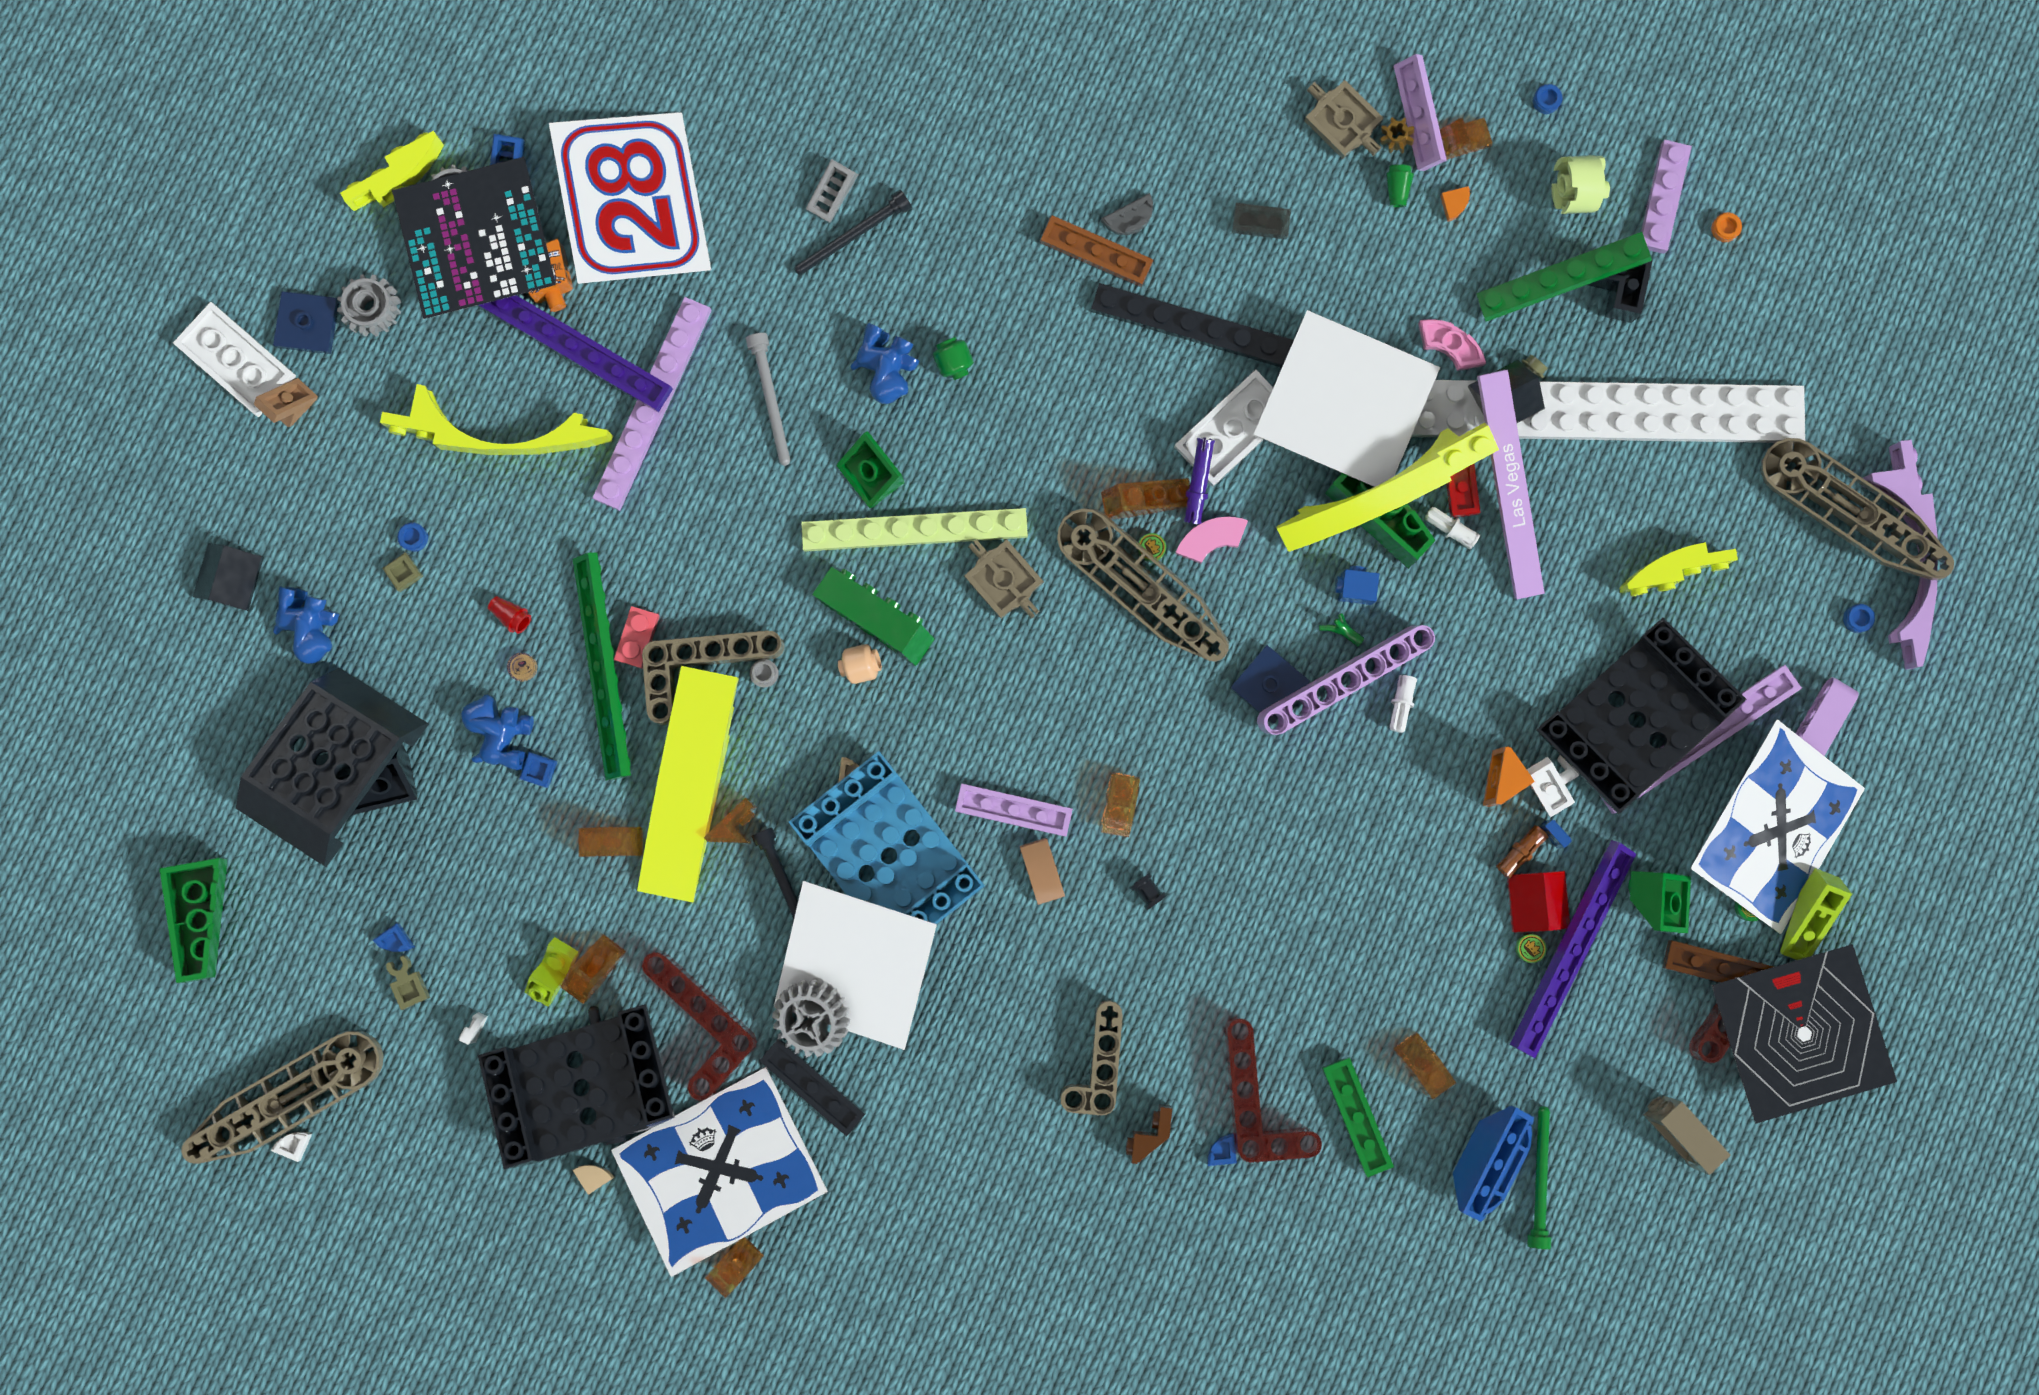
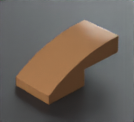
M1047 838L1021 845V853L1037 904L1065 897Z

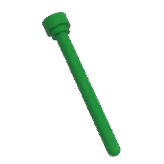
M1541 1106L1538 1109L1534 1229H1531V1234L1527 1236V1247L1536 1249H1551V1236H1548L1549 1230H1546L1550 1110L1546 1106Z

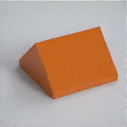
M1505 746L1492 750L1483 806L1502 805L1535 782L1511 747Z

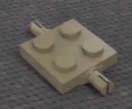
M1346 80L1337 88L1327 93L1316 82L1310 85L1307 92L1318 103L1305 117L1304 121L1342 159L1353 149L1361 145L1372 156L1376 155L1382 147L1370 135L1382 123L1384 118Z
M978 539L973 542L974 545L971 543L968 548L972 550L979 560L975 567L964 575L965 579L1000 619L1013 609L1019 607L1026 612L1030 619L1035 617L1040 611L1029 599L1032 593L1044 583L1040 576L1007 539L997 548L988 552Z

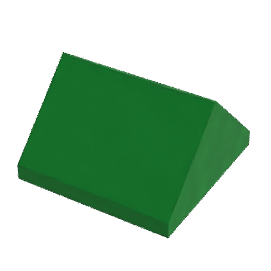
M868 431L863 433L836 464L869 508L877 505L904 484L902 474Z

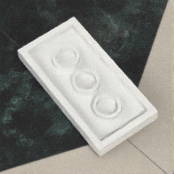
M212 302L203 309L173 342L174 345L258 417H260L262 412L254 405L256 397L286 384L296 377L291 370Z
M1257 370L1250 374L1174 446L1193 467L1197 437L1215 440L1208 476V483L1212 487L1264 440L1254 435V432L1273 387Z

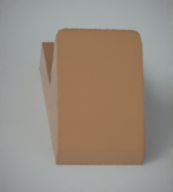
M297 378L257 396L254 405L273 423L280 420L287 427H291L317 400L318 396Z

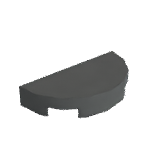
M1149 193L1101 218V222L1108 230L1119 235L1138 233L1147 226L1152 217L1153 200L1151 194Z

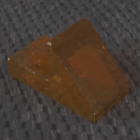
M1460 118L1440 129L1446 160L1489 148L1493 143L1485 118L1467 123L1464 122L1463 118Z
M748 798L743 799L704 839L707 842L751 844L750 840L737 826L739 824L742 826L746 825L755 816L752 811L757 808L756 805Z
M744 1237L725 1254L706 1275L705 1279L726 1298L764 1255Z

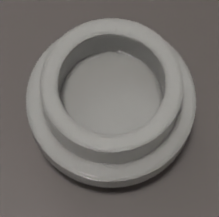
M767 659L756 661L750 670L751 680L762 688L775 684L779 676L777 666Z

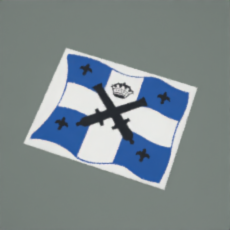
M1777 719L1690 869L1779 934H1782L1793 914L1802 887L1813 870L1820 868L1865 788Z
M766 1067L675 1115V1118L651 1128L611 1150L671 1277L828 1192Z

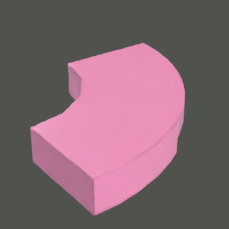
M1435 319L1420 320L1418 322L1424 350H1437L1446 354L1453 361L1457 371L1480 367L1486 364L1485 357L1478 343L1471 335H1467L1464 331L1455 327L1454 324Z
M1219 517L1205 521L1193 528L1183 538L1175 554L1201 564L1206 555L1216 548L1225 546L1238 548L1248 520L1237 517Z

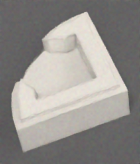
M480 1012L473 1015L469 1028L465 1027L459 1041L468 1045L476 1043L488 1016Z
M300 1131L288 1134L278 1140L271 1151L296 1162L301 1161L312 1133Z

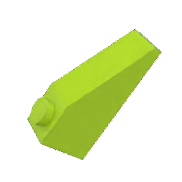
M1817 868L1813 870L1799 893L1780 950L1782 955L1800 960L1814 954L1852 896V893L1841 878Z

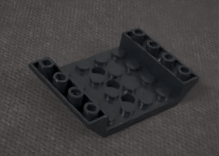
M1662 617L1641 636L1634 646L1562 710L1555 712L1536 731L1617 814H1620L1747 699ZM1614 693L1621 695L1624 701L1621 707L1612 706L1608 701V696ZM1639 714L1644 719V725L1640 728L1633 727L1629 723V716ZM1654 734L1662 736L1665 742L1664 747L1658 749L1651 746L1649 742L1650 736Z
M337 668L309 683L240 777L235 809L324 867H327L344 844L336 839L335 836L404 742L413 747L429 724L341 668ZM305 738V747L301 751H295V743L299 739ZM328 752L327 762L317 766V757L321 753ZM349 766L351 768L350 776L347 779L340 780V770Z
M647 1004L617 1012V1017L513 1049L503 1047L478 1055L504 1170L550 1160L654 1128L675 1118ZM575 1052H580L583 1057V1062L578 1068H572L569 1064V1058ZM581 1080H587L590 1086L589 1092L584 1096H579L575 1090L577 1083ZM588 1108H593L596 1111V1119L592 1124L587 1125L582 1119L583 1112Z

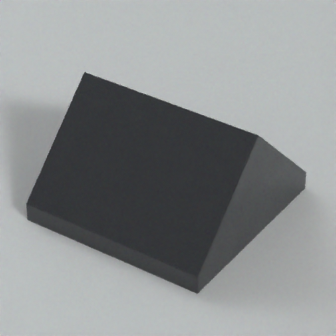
M1516 360L1497 370H1508L1516 423L1545 409L1539 377L1523 363ZM1476 381L1467 387L1483 414L1479 384Z
M208 543L193 597L249 611L264 557L226 545Z

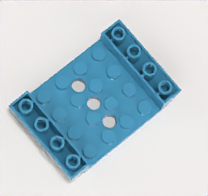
M880 751L789 821V824L802 841L811 848L848 896L938 924L985 887L970 865ZM908 831H917L920 836L918 844L907 846L904 842L905 834ZM887 848H893L897 852V859L892 864H885L882 860V853ZM864 866H871L875 872L874 878L869 882H863L859 877V872Z

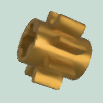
M1392 117L1391 124L1388 127H1381V132L1386 135L1380 139L1381 145L1388 144L1389 153L1393 150H1400L1401 153H1404L1406 144L1413 145L1414 139L1409 135L1414 133V126L1407 127L1405 117L1402 121H1395ZM1398 132L1402 133V136L1399 135L1397 139L1393 138V135H1397Z

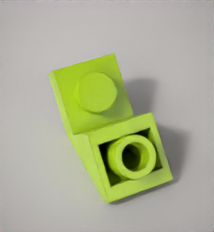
M554 937L547 946L543 961L530 975L524 993L533 1000L549 1007L573 969L579 951Z

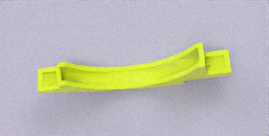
M419 384L416 385L410 417L382 412L380 423L389 429L388 432L391 434L405 436L406 432L414 433L416 438L433 441V444L440 450L483 455H539L588 448L612 442L613 435L608 430L588 427V420L583 419V414L573 413L555 430L534 440L515 444H497L481 441L455 428L441 411L433 392L429 391L425 385Z
M1486 423L1473 428L1461 436L1456 435L1447 428L1440 432L1435 443L1422 457L1391 479L1343 500L1322 505L1304 506L1298 510V515L1276 526V529L1288 552L1313 544L1359 526L1452 481L1450 476L1498 451L1499 448Z

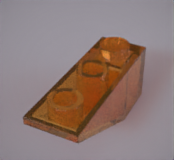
M1189 478L1116 484L1101 492L1105 515L1110 519H1119L1186 508L1188 501L1186 490L1190 489Z

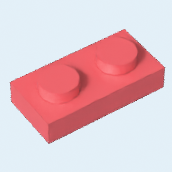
M631 606L614 660L643 669V649L645 645L652 642L660 615Z

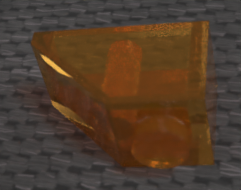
M642 827L578 828L579 857L643 856Z
M603 934L569 969L561 988L584 1004L602 985L626 951Z
M1417 1032L1393 1048L1423 1093L1430 1099H1435L1456 1084V1081L1440 1058Z

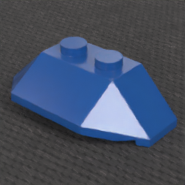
M1510 1106L1478 1122L1453 1171L1460 1212L1482 1222L1487 1214L1494 1211L1505 1200L1530 1151L1532 1139L1531 1125L1533 1124L1534 1117L1514 1106Z

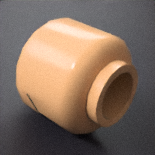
M863 644L846 648L842 653V660L838 661V669L842 677L846 676L850 683L858 684L876 679L878 671L882 670V664L877 649H872L870 645Z

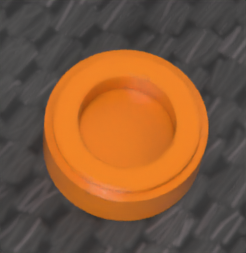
M1730 212L1720 214L1711 225L1713 236L1720 242L1734 240L1742 230L1740 218Z

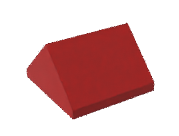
M1565 871L1515 874L1510 879L1507 877L1512 932L1552 931L1568 928L1570 918Z

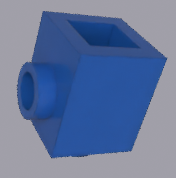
M1350 566L1349 570L1345 569L1341 573V577L1337 576L1335 582V593H1339L1338 601L1373 605L1377 601L1380 573L1366 572L1367 568L1361 566Z

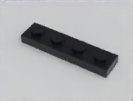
M777 1039L759 1061L847 1137L865 1116L866 1112L798 1053L795 1054L791 1047L785 1048L786 1043L783 1040Z

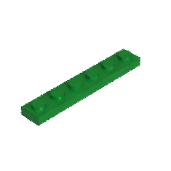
M1639 232L1476 294L1484 319L1487 322L1650 262L1652 259L1643 232Z

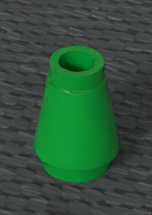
M1389 166V172L1386 173L1390 207H1406L1414 173L1411 172L1412 166Z

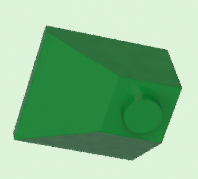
M1631 871V879L1628 883L1630 901L1655 931L1688 934L1691 876Z

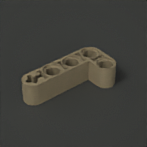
M1104 1000L1096 1008L1090 1085L1069 1084L1063 1088L1060 1094L1061 1104L1068 1112L1107 1115L1115 1108L1123 1017L1122 1009L1115 1001ZM1107 1006H1112V1010L1117 1012L1116 1016L1111 1017L1110 1023L1111 1027L1116 1026V1031L1110 1029L1099 1030L1100 1025L1106 1027V1017L1101 1015V1012L1106 1011ZM1104 1035L1114 1037L1115 1044L1110 1050H1103L1099 1047V1039ZM1102 1064H1108L1112 1067V1075L1107 1079H1100L1096 1075L1097 1068ZM1070 1091H1077L1081 1094V1101L1076 1106H1071L1065 1101V1097ZM1100 1093L1107 1094L1110 1097V1103L1105 1108H1098L1094 1104L1095 1097Z

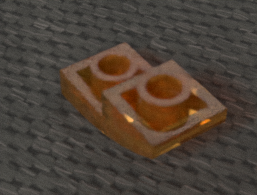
M1115 772L1111 773L1105 797L1106 806L1100 826L1102 833L1129 837L1136 808L1140 777Z

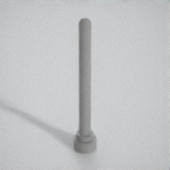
M756 333L745 338L748 350H751L752 355H755L779 462L781 465L787 466L790 463V456L766 352H768L767 347L770 345L767 333Z

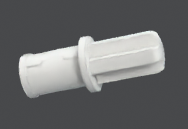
M1435 507L1430 508L1425 516L1426 521L1445 532L1446 538H1453L1469 550L1472 549L1480 537V534L1462 524L1459 518L1454 520Z
M1399 675L1395 699L1391 701L1394 704L1390 730L1403 733L1405 731L1409 709L1414 707L1412 701L1417 678L1408 675Z

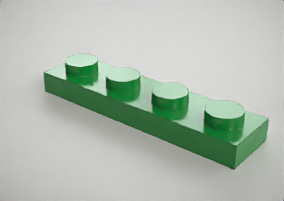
M1346 1057L1321 1067L1365 1176L1368 1178L1393 1168V1163L1351 1059Z

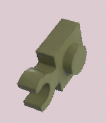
M407 955L400 957L403 963L400 970L395 968L393 962L386 963L387 971L397 979V981L390 984V987L400 1010H405L431 998L420 972L410 973L411 960Z

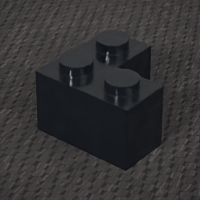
M1653 260L1587 285L1610 291L1604 317L1632 323L1642 314Z

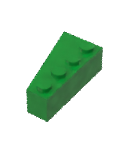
M1342 473L1325 494L1336 502L1365 492L1374 486ZM1408 503L1360 525L1408 569L1436 541L1416 511L1412 510Z
M831 567L812 595L849 622L856 623L857 627L871 637H878L877 639L895 653L899 651L908 662L917 666L935 640L921 625L924 620L911 611L907 615L899 610L901 605L889 597L885 600L877 596L879 591L867 583H864L863 586L855 582L857 577L844 568L839 572Z
M215 858L159 868L176 983H188L215 978L228 859Z

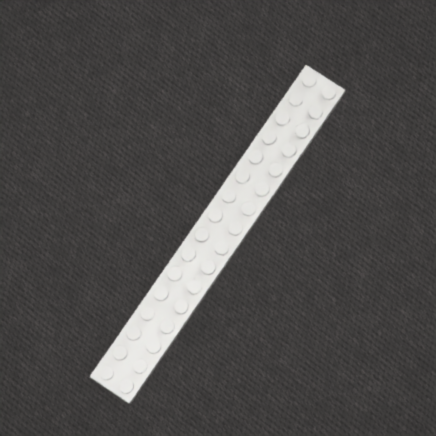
M1435 380L1411 437H1438L1440 432L1447 428L1456 435L1461 436L1485 423L1484 415L1467 387L1476 381ZM1540 382L1545 409L1517 423L1519 439L1776 443L1786 438H1799L1805 441L1804 386Z

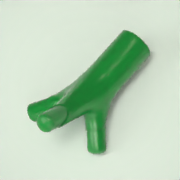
M1342 613L1338 614L1339 619L1334 620L1336 625H1319L1320 631H1331L1342 635L1357 647L1365 639L1347 624Z

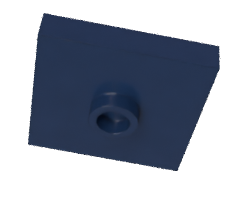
M281 291L273 346L281 349L331 354L338 314L337 309L339 308L337 298Z
M1266 645L1230 689L1260 713L1269 706L1308 685L1310 680L1271 647ZM1275 714L1268 718L1272 725L1278 720Z

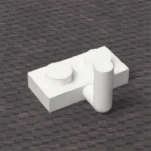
M1561 755L1558 757V762L1565 770L1561 774L1557 772L1548 757L1527 769L1535 781L1531 784V787L1550 817L1575 803L1565 784L1578 777L1579 774Z

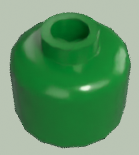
M955 336L936 345L937 350L933 352V358L941 376H952L953 380H957L969 374L967 369L973 365L974 360L964 340H957Z

